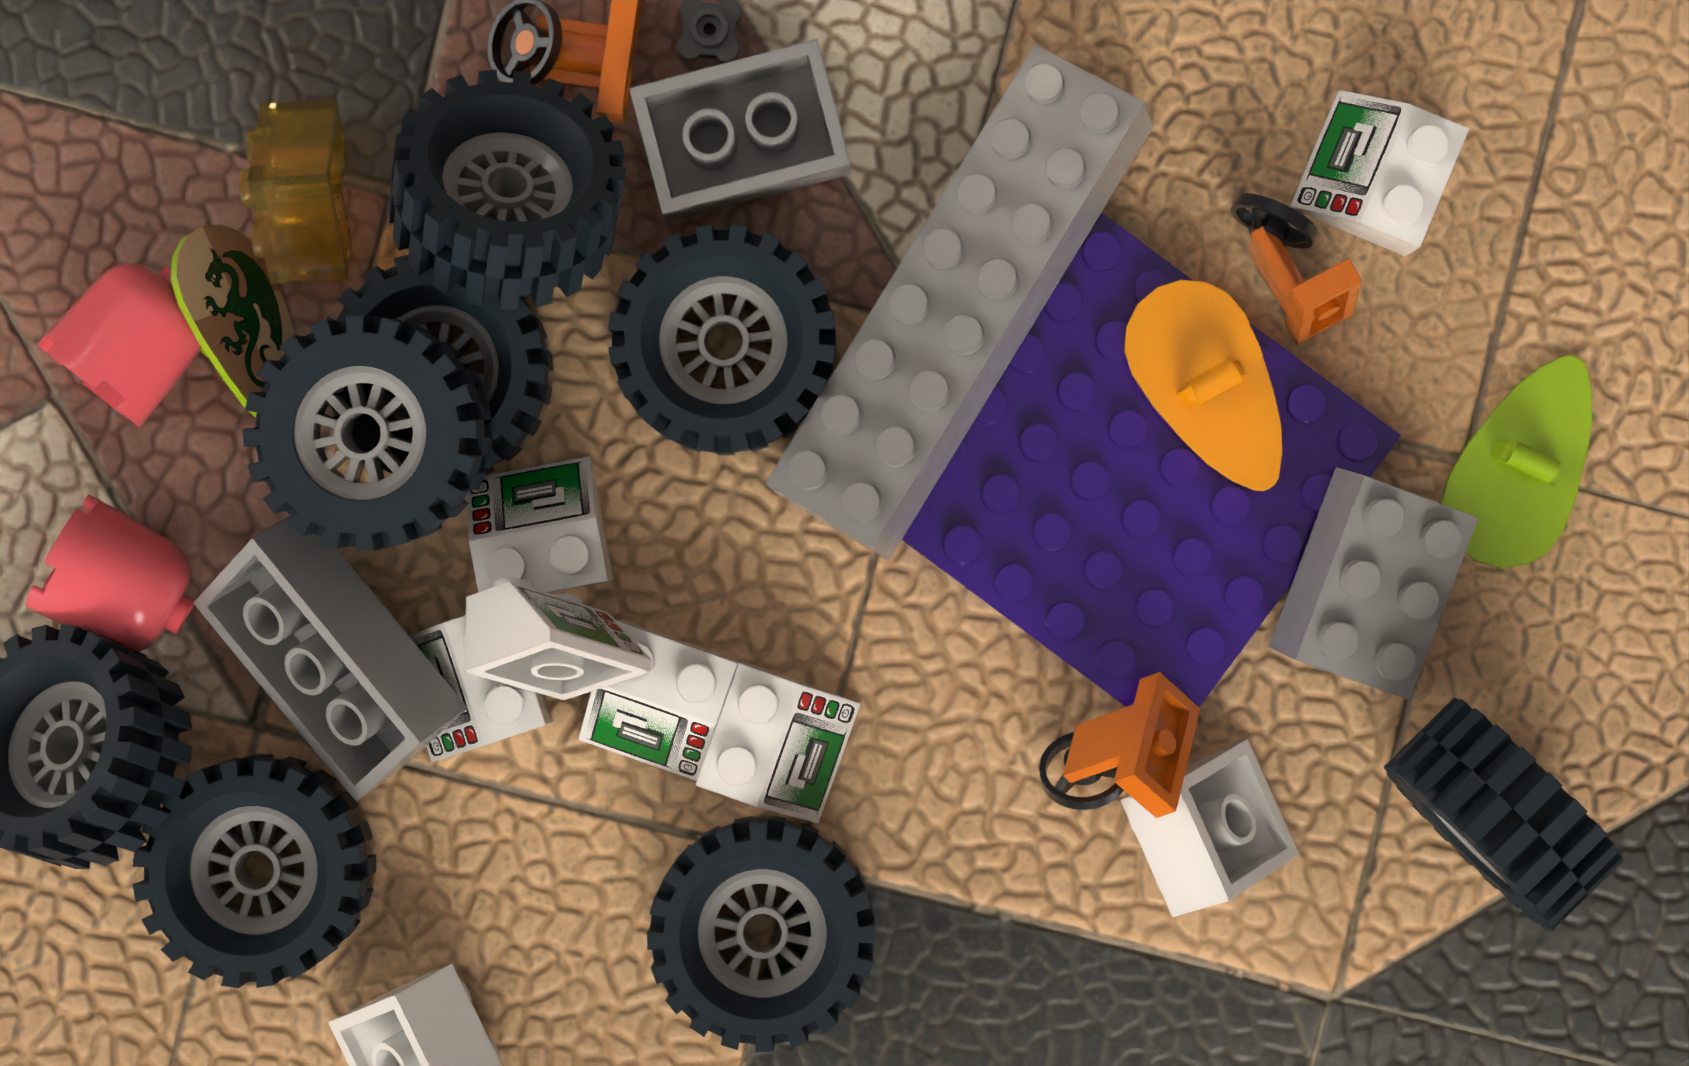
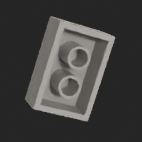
M818 39L629 88L659 204L667 223L851 174V164Z
M1336 467L1269 647L1299 662L1410 700L1478 517L1373 478Z

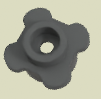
M684 0L679 8L680 16L684 20L683 36L677 41V48L681 56L687 60H695L699 56L707 59L718 58L721 62L734 60L740 51V45L735 39L736 23L742 18V10L739 4L734 0H723L719 4L703 3L701 0ZM713 24L716 28L715 33L706 35L703 31L705 25Z

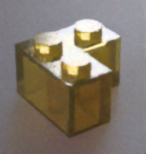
M337 99L261 103L256 130H248L246 136L247 157L250 168L241 169L239 177L242 204L244 208L253 207L256 220L252 221L251 226L254 256L256 259L265 258L270 284L347 279L352 236L342 191L347 147Z

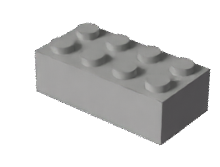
M288 516L253 537L193 604L357 802L402 769L468 707L339 550L320 544L322 537L316 534L302 536L288 526L293 519L291 516Z

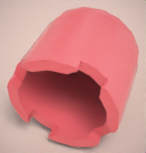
M127 263L111 267L102 274L37 344L61 366L64 365L83 381L82 384L138 428L147 420L202 348L177 304L171 283V269L165 266L157 275L141 265Z
M90 494L87 495L83 504V512L77 508L75 509L44 563L54 567V570L43 588L36 585L32 586L25 604L26 607L59 624L76 626L112 640L130 651L141 652L152 646L165 630L177 635L194 605V600L185 596L191 575L189 561L183 550L172 541Z

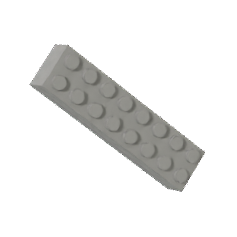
M1034 44L829 378L820 397L818 396L765 484L786 501L887 561L890 560L1154 126L1144 101Z

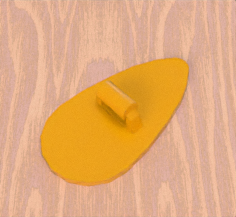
M1178 280L1157 287L1136 305L1126 325L1124 354L1132 377L1153 408L1181 440L1208 466L1230 481L1253 491L1270 489L1276 484L1280 473L1282 459L1281 421L1261 348L1244 311L1227 292L1207 282Z

